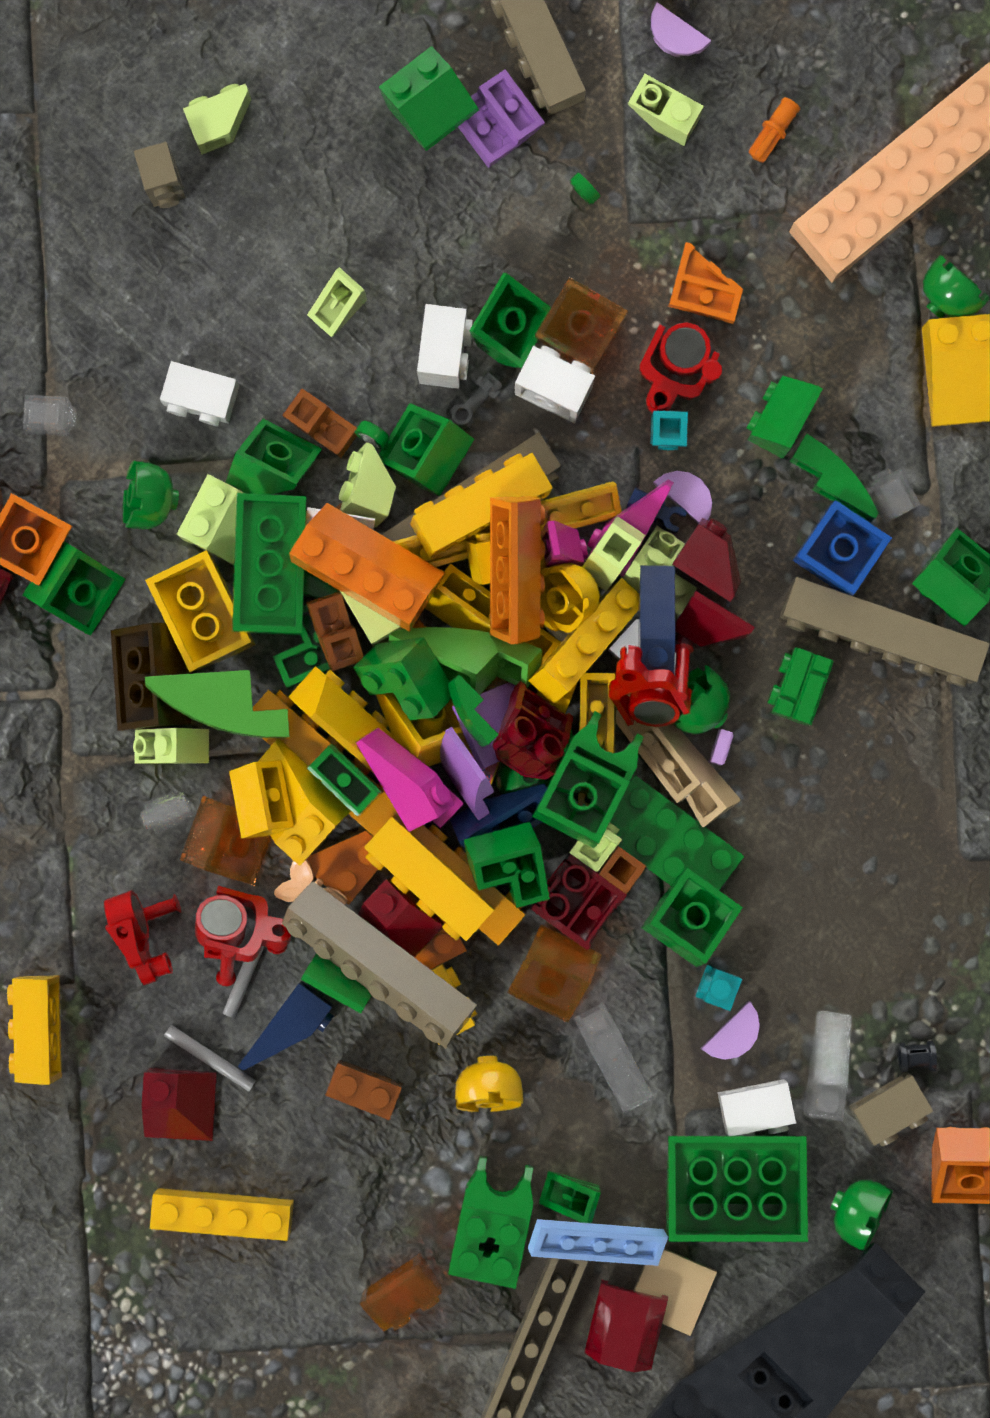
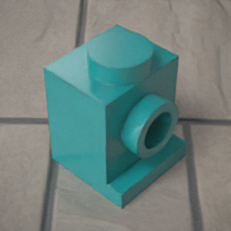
M653 411L651 416L650 444L658 446L659 450H678V447H687L688 412Z
M706 965L695 997L731 1011L742 979Z

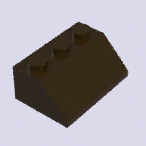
M147 623L111 630L117 731L190 725L191 718L173 709L145 686V677L189 674L166 623Z

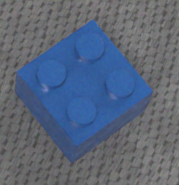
M834 500L792 561L837 591L852 596L856 593L892 537Z

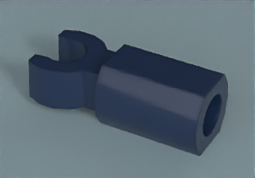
M635 487L626 508L648 493ZM663 502L653 522L656 523L659 520L667 531L677 533L679 527L671 524L670 516L677 514L685 518L687 512L678 506L669 508L665 506L666 502Z

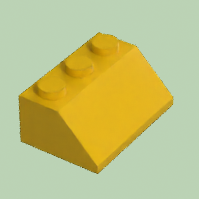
M207 550L145 580L190 673L226 660L256 645L250 633L232 632L233 597L212 554Z
M315 666L288 697L314 722L372 771L356 742L377 728H380L394 739L392 733L386 729L388 727L386 719L376 710L370 715L364 709L368 703L354 690L348 695L341 689L345 682L331 670L324 674Z
M22 976L13 978L12 985H8L7 988L8 1005H13V1019H9L8 1036L10 1040L14 1039V1053L9 1055V1072L14 1074V1079L17 1083L50 1085L62 1078L60 976Z

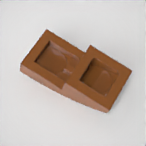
M304 389L300 390L282 415L339 458H342L357 437L355 434L356 426L336 414L326 404Z
M335 592L307 602L313 626L331 671L359 662L363 658V653L356 630L351 626L342 594Z

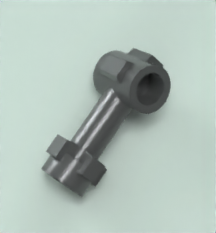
M490 373L477 379L475 384L479 388L464 405H454L450 410L452 422L462 430L471 428L474 424L472 415L489 396L495 400L500 394L499 390L502 384Z

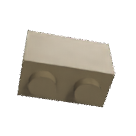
M167 142L134 151L144 190L154 207L170 208L178 205L179 200L186 198L176 160Z
M908 1072L848 1106L868 1141L873 1146L880 1144L881 1147L895 1141L899 1137L897 1132L908 1126L910 1129H914L924 1124L928 1120L926 1115L933 1112L914 1077Z

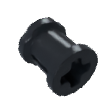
M933 1040L927 1041L926 1044L922 1045L898 1043L897 1056L900 1073H907L908 1069L923 1068L936 1071L937 1054Z

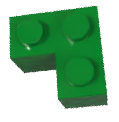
M307 604L303 606L301 637L304 643L273 656L284 684L289 690L296 688L315 666L324 674L331 670L318 640Z
M424 637L378 643L353 667L369 695L394 693L409 720L434 718L451 700L448 687L450 681Z
M530 822L464 839L468 865L478 891L506 883L516 908L550 899L541 845Z

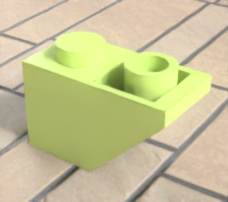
M645 73L628 102V105L654 130L685 146L697 125L704 107Z
M238 84L228 85L220 90V94L210 98L206 96L198 97L189 102L188 107L183 108L201 154L234 141L251 101L246 84L240 86Z
M366 442L358 452L353 451L348 460L347 470L350 471L348 481H345L339 493V500L342 501L340 511L345 514L374 518V527H377L389 516L396 486L374 446Z
M616 516L582 567L592 574L599 587L607 591L639 547L645 534Z
M656 526L623 579L639 593L640 565L671 566L685 543L677 539L672 533Z
M165 728L135 730L133 744L135 764L209 763V729Z

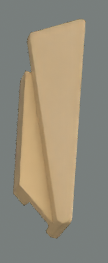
M616 711V724L630 742H632L637 733L644 736L638 753L676 803L683 801L685 798L687 799L702 827L707 826L741 801L739 796L680 729L672 724L663 727L645 726L637 723L635 720L634 725L627 726L619 711Z

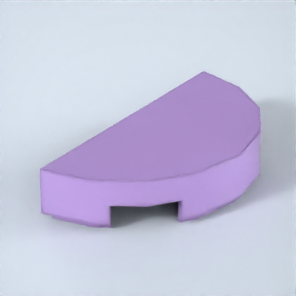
M658 2L656 3L651 14V31L655 43L664 52L675 57L690 56L695 53H701L710 45L711 40Z
M674 471L663 474L653 482L658 487L666 480H671L674 484L667 497L677 506L683 508L687 515L697 524H699L702 518L709 519L712 499L709 489L700 478L689 472Z
M748 1001L701 1049L712 1057L725 1060L737 1058L749 1051L757 1040L760 1027L757 1011L751 1002Z

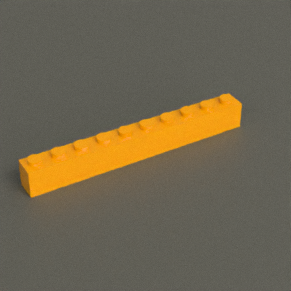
M268 689L253 706V711L288 709L290 737L279 739L308 766L330 744H334L341 752L345 749L331 735L327 739L317 731L319 725L306 713L302 716L298 715L291 708L295 703L281 690L275 694ZM278 738L262 739L271 746ZM355 757L351 762L383 793L360 817H357L352 811L349 815L373 836L391 817L397 819L406 828L380 782L377 784L367 775L371 770ZM434 824L429 828L422 825L410 831L494 908V911L481 924L479 929L499 946L526 915L521 910L522 907L516 908L510 891L506 896L495 886L478 891L468 865L466 852L459 846L453 851L444 843L448 837Z

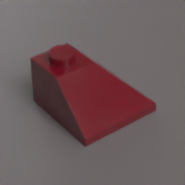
M702 518L672 565L731 602L741 583L731 535L726 533L727 528L714 519L707 521Z
M696 591L675 622V642L678 644H689L697 649L743 639L751 634L755 627Z
M392 878L386 879L363 903L357 915L415 958L443 929L444 923L436 914L432 917L428 916L416 904L420 899L411 890L405 894L391 882Z
M147 1069L143 1075L142 1091L144 1137L213 1141L217 1072Z

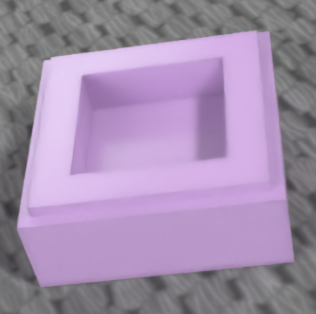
M724 729L718 730L709 763L718 766L725 764L734 736L733 732Z

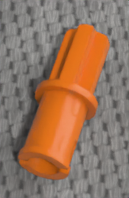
M786 97L782 98L781 103L769 121L765 120L763 122L762 131L749 149V154L753 159L761 163L765 162L778 141L786 137V129L801 110L799 105L793 100Z

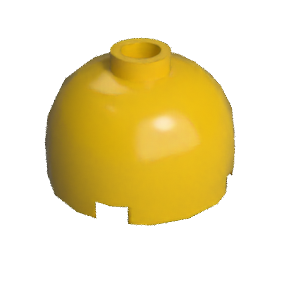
M572 563L556 564L540 571L545 581L544 593L540 594V608L543 609L545 616L544 625L555 632L558 630L565 633L573 632L597 610L600 601L598 584L592 574L585 568Z
M497 1056L478 1057L477 1063L467 1066L460 1073L456 1081V1109L479 1112V1108H491L490 1112H497L521 1107V1103L523 1104V1089L518 1073L510 1065L498 1062Z

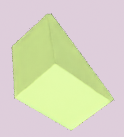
M339 267L335 270L307 315L327 334L333 337L367 301L365 290Z

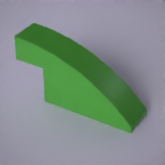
M452 627L412 628L410 632L405 629H399L389 634V642L424 637L448 680L451 681L460 675L479 695L496 677L514 685L521 681L528 688L531 685L528 680L539 669L542 661L541 648L525 642L509 644L491 636L489 632Z
M250 670L145 677V686L153 694L173 709L197 722L242 736L258 738L290 737L288 709L253 711Z

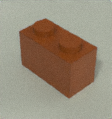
M340 1059L325 1096L390 1120L403 1083Z

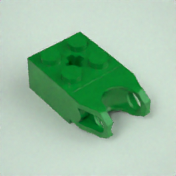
M596 711L592 714L588 724L571 740L532 816L593 849L600 843L637 768L638 749L644 736L637 733L625 750L619 753L605 751L597 741L598 722L602 714ZM580 792L586 795L584 801L588 803V806L576 804L573 794L577 796Z
M479 1155L477 1169L466 1184L448 1275L516 1289L534 1204L531 1190L533 1166L525 1165L524 1173L513 1189L498 1191L489 1185L486 1178L487 1156ZM488 1237L494 1238V1244L498 1245L497 1248H492L491 1251H486L484 1246H480V1242L486 1243Z

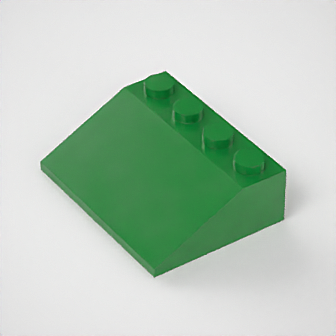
M668 1136L666 1187L667 1240L669 1242H808L807 1136Z

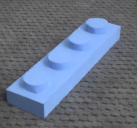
M537 1219L528 1250L531 1257L658 1266L668 1236L664 1229Z

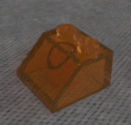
M569 277L535 337L547 347L560 353V358L570 364L573 361L583 363L591 368L590 374L595 375L625 324L628 310Z
M202 796L180 860L204 871L254 885L271 836L241 838L236 807Z
M540 925L507 993L565 1022H569L592 981L602 954L590 948L587 951L574 940Z
M419 1253L364 1289L359 1304L383 1331L391 1327L396 1331L406 1325L411 1320L409 1315L419 1308L424 1312L440 1301L438 1296L442 1294V1286L421 1253Z

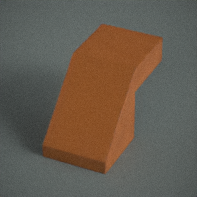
M616 846L597 873L627 894L646 866L625 850Z

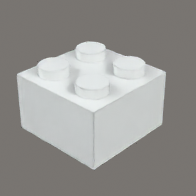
M431 304L425 305L417 368L419 384L459 389L460 379L467 380L469 360L468 353H464V346L471 347L472 335L469 330L473 323V320L467 319V309Z
M533 346L515 382V395L575 424L593 388L595 375L590 374L591 368L583 363L573 361L570 364L560 359V353L552 348L542 346L539 349Z

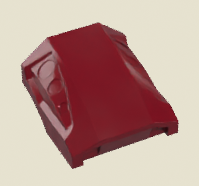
M520 681L515 685L510 695L508 708L502 720L499 735L492 744L497 760L523 777L548 779L554 775L559 759L562 757L563 751L569 742L574 716L570 713L565 714L526 688V684Z
M569 853L547 881L550 899L534 903L530 909L588 951L599 931L621 901L626 898L627 894Z
M601 1279L584 1353L602 1365L630 1372L652 1370L668 1296L662 1295L657 1297L610 1285L607 1280Z

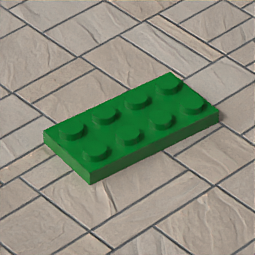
M237 493L232 632L302 634L304 569L291 562L289 553L305 529L306 496Z
M636 775L630 781L610 821L619 829L617 836L622 839L617 846L643 863L648 870L670 886L688 868L720 890L744 858V855L712 831L702 827L697 820Z

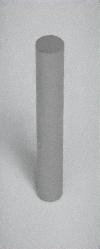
M262 946L258 957L254 961L243 962L223 1010L224 1015L232 1018L236 1017L264 946Z
M170 1025L164 1034V1037L248 1092L257 1081L173 1025Z

